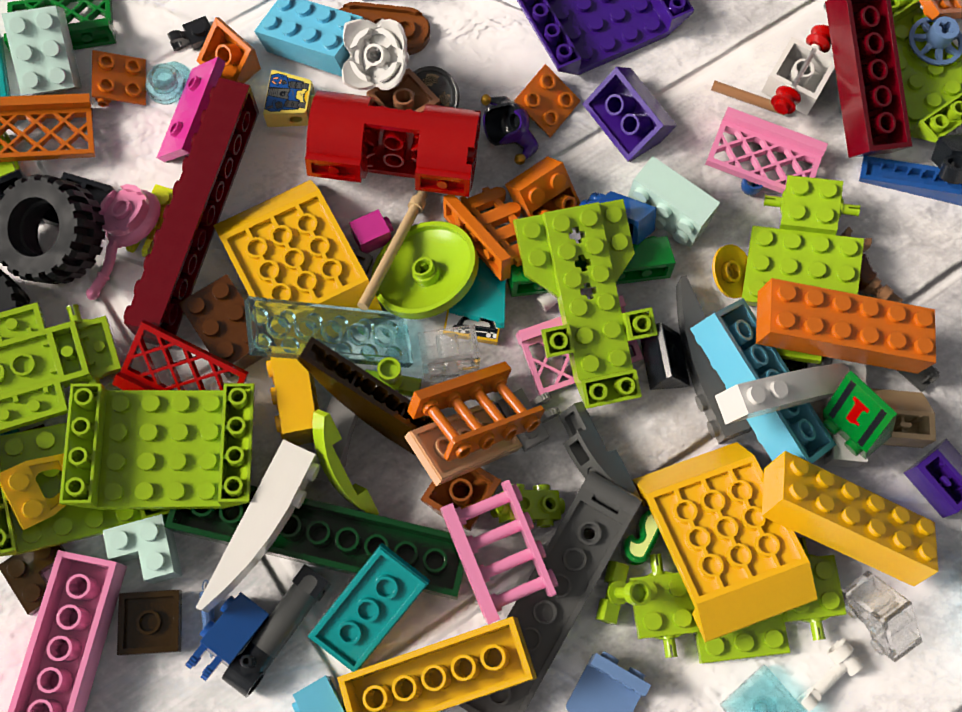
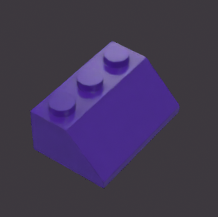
M615 67L582 104L627 162H631L660 144L677 126L631 68Z

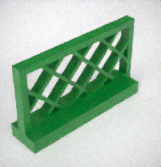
M19 0L7 2V13L50 5L64 8L73 50L117 44L116 34L113 30L112 0H103L98 6L92 3L94 0ZM71 2H79L72 10L66 7ZM88 7L92 11L86 17L79 14ZM98 15L106 17L103 19L94 20ZM74 18L80 21L77 23H70ZM4 33V43L10 52L7 35Z

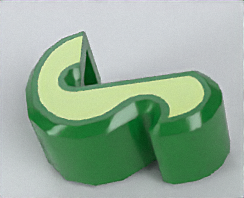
M650 509L637 522V539L633 535H629L621 546V555L629 565H640L646 562L660 535V530Z

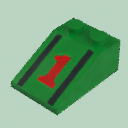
M852 371L846 374L823 410L824 426L833 435L838 433L846 440L844 445L855 456L860 454L864 459H867L892 437L897 413Z

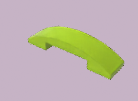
M317 409L313 412V439L319 462L328 480L348 502L366 513L378 515L379 512L368 490L356 483L351 484L332 446L342 440V437L330 413Z

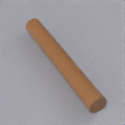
M714 80L711 88L712 91L778 113L774 110L770 99Z

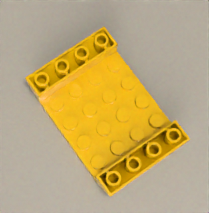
M308 180L213 225L276 349L300 344L306 345L311 336L324 344L383 314L376 295L368 310H362L357 306L370 281L321 191L312 180Z
M738 442L632 479L643 501L641 504L643 507L648 505L695 609L692 615L705 643L818 599L810 561L795 532L762 516L764 473L755 456Z

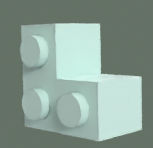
M163 514L103 530L108 560L123 563L139 558L144 581L156 584L182 576L174 533L164 527L167 517Z

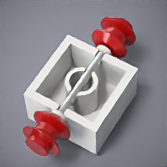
M815 25L812 27L811 34L806 38V43L791 37L761 91L772 97L771 104L776 112L791 114L797 110L805 115H808L835 68L834 58L826 54L831 48L829 26Z

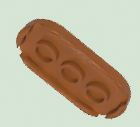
M349 2L339 9L362 16L364 20H369L375 24L382 18L399 22L407 38V52L409 55L422 51L430 40V23L415 8Z

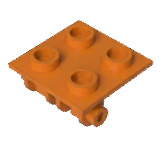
M92 50V97L95 98L98 105L107 107L112 100L146 105V59Z
M546 64L543 65L514 100L515 103L524 107L528 116L549 137H552L581 101Z

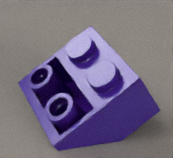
M946 438L904 472L905 476L942 518L956 514L962 509V455Z

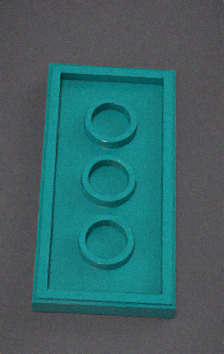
M381 543L312 629L308 638L352 672L357 671L426 588L430 580Z

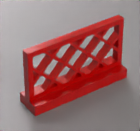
M143 320L120 372L116 374L112 385L122 390H176L174 388L185 390L183 385L196 382L199 390H206L202 379L215 376L219 389L224 390L222 373L231 372L239 376L237 383H245L249 372ZM148 331L156 335L160 346L147 349L143 339L145 332ZM176 345L182 348L186 359L173 362L168 347ZM162 350L168 365L155 368L149 353ZM140 356L144 357L149 369L142 373L131 368L134 358ZM201 358L209 361L213 372L200 375L194 361ZM188 363L194 378L181 381L176 366ZM170 369L175 383L171 385L162 383L157 372Z

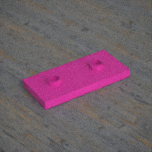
M216 57L191 69L156 158L167 162L190 153L192 137L194 133H198L201 125V114L204 109L207 110L210 102V91L213 86L216 87L218 79L221 77L225 67L224 60Z

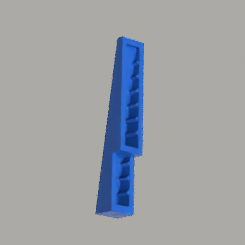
M863 156L859 182L962 206V184H951L942 180L939 176V167Z

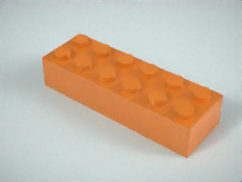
M771 278L758 291L756 344L918 374L936 363L935 309Z

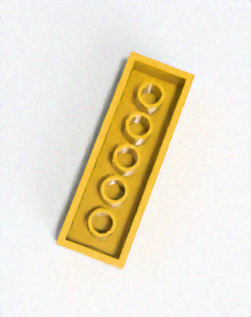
M784 451L764 468L763 517L913 587L939 572L934 521L787 451Z
M512 616L337 677L346 712H441L537 679L518 618Z

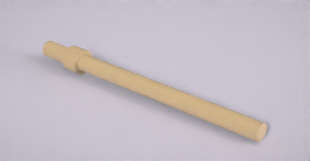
M418 190L417 194L413 195L409 201V209L357 304L360 309L368 310L417 215L422 213L425 208L429 192Z

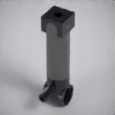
M305 564L292 580L293 584L250 643L232 661L222 676V680L246 698L259 685L266 673L265 671L317 600L320 601L332 585Z

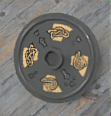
M425 66L414 71L421 81L441 100L440 106L458 108L460 100L459 88L451 74L435 66Z

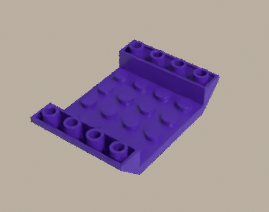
M517 0L558 72L581 75L666 38L694 13V8L689 0Z

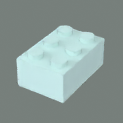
M55 5L1 13L21 96L41 95L82 88L64 8Z
M654 156L651 157L634 178L628 195L629 198L657 207L655 227L664 229L673 236L675 241L690 248L708 227L720 204L718 200Z

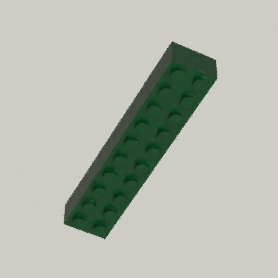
M252 485L250 487V502L258 487ZM305 498L299 509L295 507L277 539L265 553L356 576L380 544L383 543L430 580L422 592L458 600L464 575V567L449 532ZM250 503L224 509H170L164 527L175 533L228 545Z

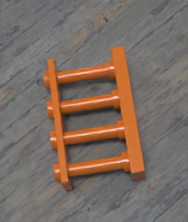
M504 361L414 391L407 412L413 419L422 416L431 417L449 440L444 454V458L448 462L456 458H465L470 453L479 449L486 450L500 441H509L523 432L534 431L540 425V419L545 409L541 405L529 410L526 409L506 385L512 369ZM493 391L498 392L516 414L505 418L486 394ZM471 399L476 400L494 423L482 426L464 402ZM448 407L454 408L471 431L459 435L440 410Z

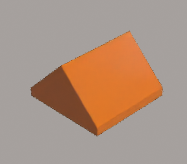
M215 17L196 61L201 65L219 57L225 61V67L220 78L245 83L261 70L256 51L221 18Z

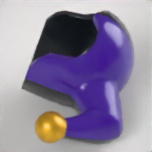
M484 94L481 97V103L485 106L489 104L494 105L486 109L483 115V127L487 139L495 146L512 143L520 146L523 152L516 154L514 161L518 165L524 164L525 160L534 155L539 147L537 140L529 131L530 120L527 111L523 106L512 102L506 96L490 97L488 94Z

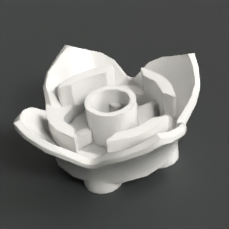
M364 19L346 22L343 30L344 46L350 53V57L342 68L343 84L357 90H368L378 87L381 90L388 91L398 86L406 72V65L410 60L407 52V38L401 24L391 19L383 20L381 24H375ZM379 51L381 52V58L379 61H376L378 58L376 54Z

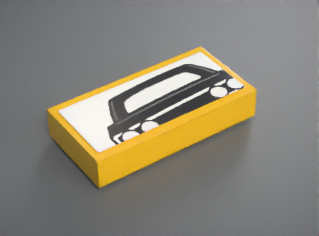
M448 309L443 336L497 345L500 328H497L496 323L484 318L479 322L465 316L451 314Z

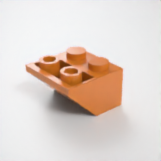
M548 156L505 184L512 201L520 204L521 214L524 218L580 205L579 198L563 162Z

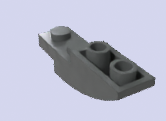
M583 402L574 403L561 413L559 417L570 437L563 444L585 479L590 470L641 498L617 450L607 451Z

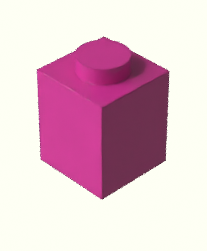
M379 209L349 222L351 234L360 251L367 254L385 246L391 240V232L394 231L387 216L383 218Z

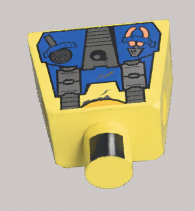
M271 70L263 111L267 127L308 125L310 109L315 96L311 80Z

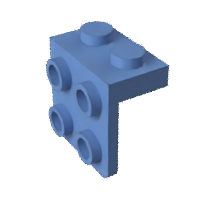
M604 651L601 655L595 653L592 654L568 699L566 709L568 712H633L640 697L647 695L651 685L644 681L646 676L638 670L630 667L627 671L618 666L619 660Z

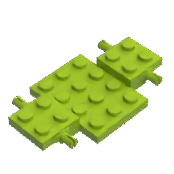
M788 175L782 197L765 194L764 206L780 207L781 222L780 229L752 226L742 298H744L749 306H757L758 291L771 278L858 294L864 238L836 235L841 215L859 217L860 205L844 204L842 197L843 181ZM775 348L780 357L785 360L814 364L821 363L822 356Z
M38 302L0 312V434L67 414L68 403L63 386L67 388L71 384H101L100 380L105 376L120 372L122 366L106 315L95 319H82L79 305L72 304L73 308L70 305L66 307L70 322L46 328Z
M799 537L798 540L810 561L818 599L706 643L693 618L692 613L695 607L679 572L664 571L661 553L649 555L652 573L629 579V581H645L651 589V598L647 604L642 606L633 605L638 640L647 638L663 640L665 658L678 657L675 638L684 634L694 633L699 664L790 653L785 626L786 622H810L813 641L826 639L822 621L829 617L847 614L835 555L816 556L808 554L806 537Z

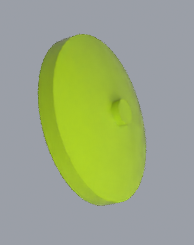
M430 221L411 226L375 294L377 299L391 314L405 319H425L447 311L467 294L475 281L479 259L472 240L463 229L448 222ZM392 239L378 254L372 268L371 278Z

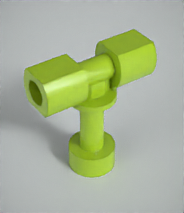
M386 357L378 363L377 371L365 370L394 390H399V393L403 396L412 397L414 391L421 389L422 379L402 375L400 363L395 358Z
M608 561L604 582L608 583L605 599L601 598L599 600L595 620L617 625L622 604L627 602L630 605L642 606L649 602L651 589L645 581L632 580L626 584L629 565L617 561Z

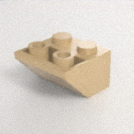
M870 388L897 413L892 437L882 445L924 448L936 441L935 412L923 393Z

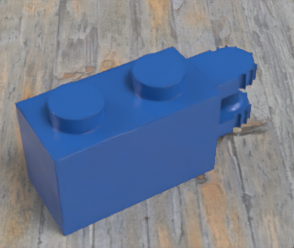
M612 191L606 195L596 192L592 193L588 200L585 199L580 202L579 206L623 199L632 243L638 245L655 231L657 207Z
M242 592L236 598L231 595L220 608L223 614L216 622L210 620L199 634L203 637L200 641V646L185 664L191 669L199 663L206 651L215 657L214 660L206 666L201 675V678L205 681L208 680L221 663L227 667L232 663L269 616L265 610Z

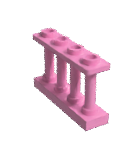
M510 480L501 483L504 492L461 509L460 507L455 508L453 503L440 508L487 624L500 620L497 612L502 610L501 607L544 589L549 597L557 595L554 588L558 586L557 579L552 569L547 570L543 562V558L546 557L545 550L540 540L535 542L530 531L534 529L532 519L528 512L523 513L519 504L523 500L517 484L511 485ZM509 503L515 517L514 521L474 538L472 535L466 537L462 526L467 524V520ZM521 532L527 549L487 566L483 564L478 566L474 554L478 553V549ZM530 560L533 561L539 575L538 578L499 595L495 593L490 595L485 584L490 581L489 578Z

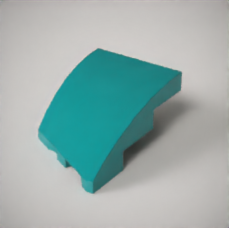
M478 258V272L473 285L467 294L449 309V313L465 316L478 322L484 318L495 322L497 328H504L505 280L500 281L482 259Z

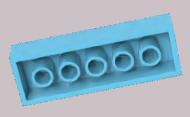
M744 298L713 313L690 328L696 342L702 347L710 360L711 366L717 371L725 384L726 390L737 384L790 372L774 347L756 344L757 319ZM810 402L746 419L755 432L757 440L763 445L772 461L784 451H787L810 463H814L836 445Z

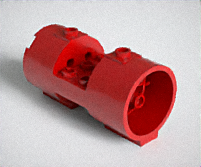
M318 90L312 101L308 121L305 156L307 176L361 183L362 179L366 178L368 172L415 178V190L469 197L473 186L477 161L481 111L426 104L424 112H417L411 109L401 110L386 106H376L375 98L370 96Z

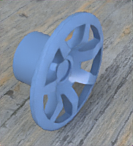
M942 16L933 21L928 17L921 18L912 26L909 32L911 49L918 58L928 64L937 66L948 65L956 61L962 54V34L958 23L951 17ZM927 22H934V23H933L932 26H930V24H928ZM921 25L926 33L915 34L916 28ZM957 39L958 50L952 46L951 42ZM915 41H926L927 44L920 51L915 45ZM933 48L935 49L936 60L930 59L924 54ZM944 48L947 53L953 55L952 58L943 60Z

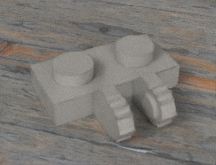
M522 388L513 392L527 410L544 405L552 398L550 393L546 392L529 401ZM503 398L497 401V405L505 418L516 414ZM558 407L544 412L540 419V425L534 431H526L516 435L523 445L522 449L524 452L549 439L550 436L543 424L561 413Z

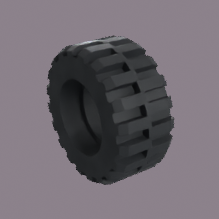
M30 175L27 178L23 177L14 182L15 186L10 185L3 192L5 196L3 198L0 197V263L6 266L8 272L14 276H19L23 280L33 282L67 284L73 282L75 278L79 279L87 273L85 269H91L97 262L95 257L101 254L103 247H100L101 241L105 240L106 232L102 231V225H105L104 215L99 214L101 207L98 201L92 200L93 195L87 189H83L81 185L49 175ZM54 207L59 219V233L54 245L44 253L38 241V227L44 214Z

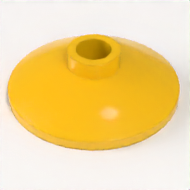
M733 244L724 245L717 250L713 259L712 270L719 290L725 296L735 299L742 297L748 257L740 247Z

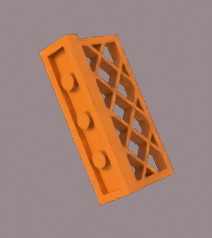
M90 94L0 97V123L3 124L0 126V136L8 129L18 135L9 144L0 138V145L4 147L0 151V162L95 157L93 109ZM86 117L87 121L79 129L70 123L74 118ZM46 119H56L59 121L51 130L41 124ZM18 120H28L31 122L23 131L13 125ZM65 126L74 132L66 141L56 135ZM36 128L46 133L38 142L28 136ZM81 137L88 142V149H75L71 145ZM50 139H54L61 144L60 147L53 151H48L43 147ZM22 140L32 145L27 152H19L14 148Z

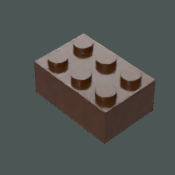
M227 274L178 303L208 351L242 369L248 368L269 355V350L275 349L264 329ZM231 372L223 373L227 379L235 376Z

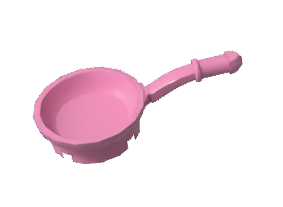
M125 184L120 186L123 190L119 192L111 191L101 202L99 214L104 215L105 225H102V229L106 232L105 235L109 243L106 247L100 272H97V277L90 288H87L86 295L89 300L99 298L104 285L110 280L109 276L115 264L118 248L138 243L148 236L156 226L160 216L161 204L153 193L141 190L135 185Z

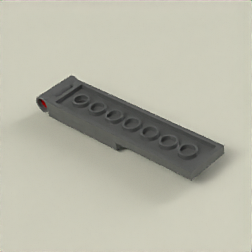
M590 470L545 549L546 557L543 558V562L547 570L552 569L557 579L558 586L554 587L557 595L549 597L544 589L516 600L507 618L512 616L518 618L537 679L458 706L468 712H525L642 502L641 498ZM592 529L594 531V538L586 539L583 535L584 530ZM536 568L527 582L539 577Z

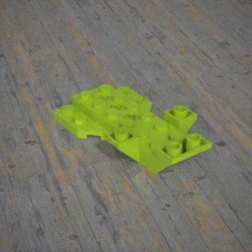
M624 200L596 202L515 219L513 224L524 276L546 289L558 300L563 325L541 330L546 358L569 354L574 382L586 409L642 397L637 370L633 369L628 341L655 336L658 333L652 307L625 313L621 311L616 282L635 254ZM573 230L581 235V239L578 240L579 243H576L575 239L569 238ZM578 257H581L582 261H586L585 271H582L581 267L575 266V262L579 260ZM584 284L587 285V288L592 289V294L589 295L590 299L586 295H581V289L585 288Z

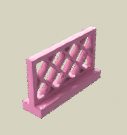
M728 107L705 165L783 194L786 188L787 176L781 167L791 164L796 172L792 176L806 177L809 175L810 178H815L828 143ZM723 132L736 136L738 140L728 143ZM748 143L758 144L762 149L752 152ZM741 145L746 155L736 158L731 148ZM725 151L730 160L723 162L715 159L714 155ZM772 152L782 153L786 155L787 159L777 161ZM766 154L771 164L761 167L756 157ZM750 160L755 170H744L740 163ZM797 161L811 164L812 168L803 171ZM775 169L780 179L776 181L768 179L765 172Z
M623 295L618 296L622 313H625L624 307L626 303ZM561 316L519 330L516 334L518 344L522 347L539 395L575 384L574 378L564 373L570 359L569 354L563 355L566 359L561 370H558L546 364L548 360L546 356L543 362L533 358L529 349L530 346L536 344L544 346L541 330L563 325ZM637 340L628 341V345L631 346L634 357H631L632 363L643 360L644 358ZM535 364L541 366L539 371H537ZM543 368L558 374L554 385L543 388L540 380ZM561 377L568 379L559 383Z

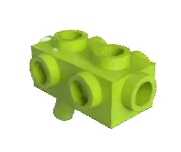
M517 484L523 499L519 502L523 513H529L532 522L536 523L537 528L553 527L555 521L562 519L561 515L565 511V501L559 497V490H550L549 484L535 485L533 490H525L524 484ZM509 503L490 510L493 518L499 517V523H509L515 520Z

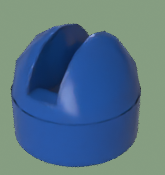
M744 178L741 182L742 191L750 196L758 194L763 187Z

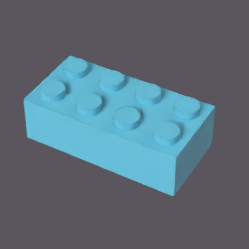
M277 0L254 32L267 52L342 77L343 65L350 57V53L344 46L343 41L344 25L346 22L364 18L308 0Z

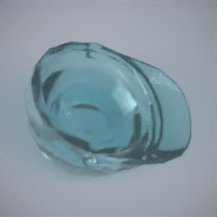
M176 61L159 63L153 66L146 77L145 83L146 92L150 99L163 105L177 102L182 95L190 70L184 64Z

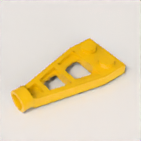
M64 453L24 461L0 472V487L22 530L54 516L66 506L59 503L60 492L53 498L44 497L36 481V476L42 471L52 469L62 471Z

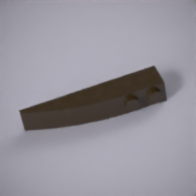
M311 336L297 360L326 390L356 416L383 436L416 456L405 436L409 431L433 423L434 421L431 417L422 416L413 419L407 412L411 402L410 399Z

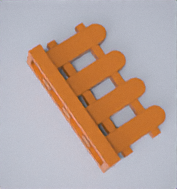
M485 187L482 189V193L469 198L463 196L458 199L455 195L450 194L443 196L444 218L468 234L477 250L478 256L500 281L510 278L511 265L515 264L517 267L522 265L518 243L514 245L509 244L517 240L513 221L520 216V204L516 202L504 204L506 190L502 187H494L492 189ZM493 206L495 207V208L492 209V210H489V211L484 212V213H482V214L480 213L481 211H483V210H485V209H488V208L493 207ZM506 222H509V223H510V224L505 225V226H503V227H501V228H498V229H495V228H494V227L499 226V225H501V224H504V223H506Z

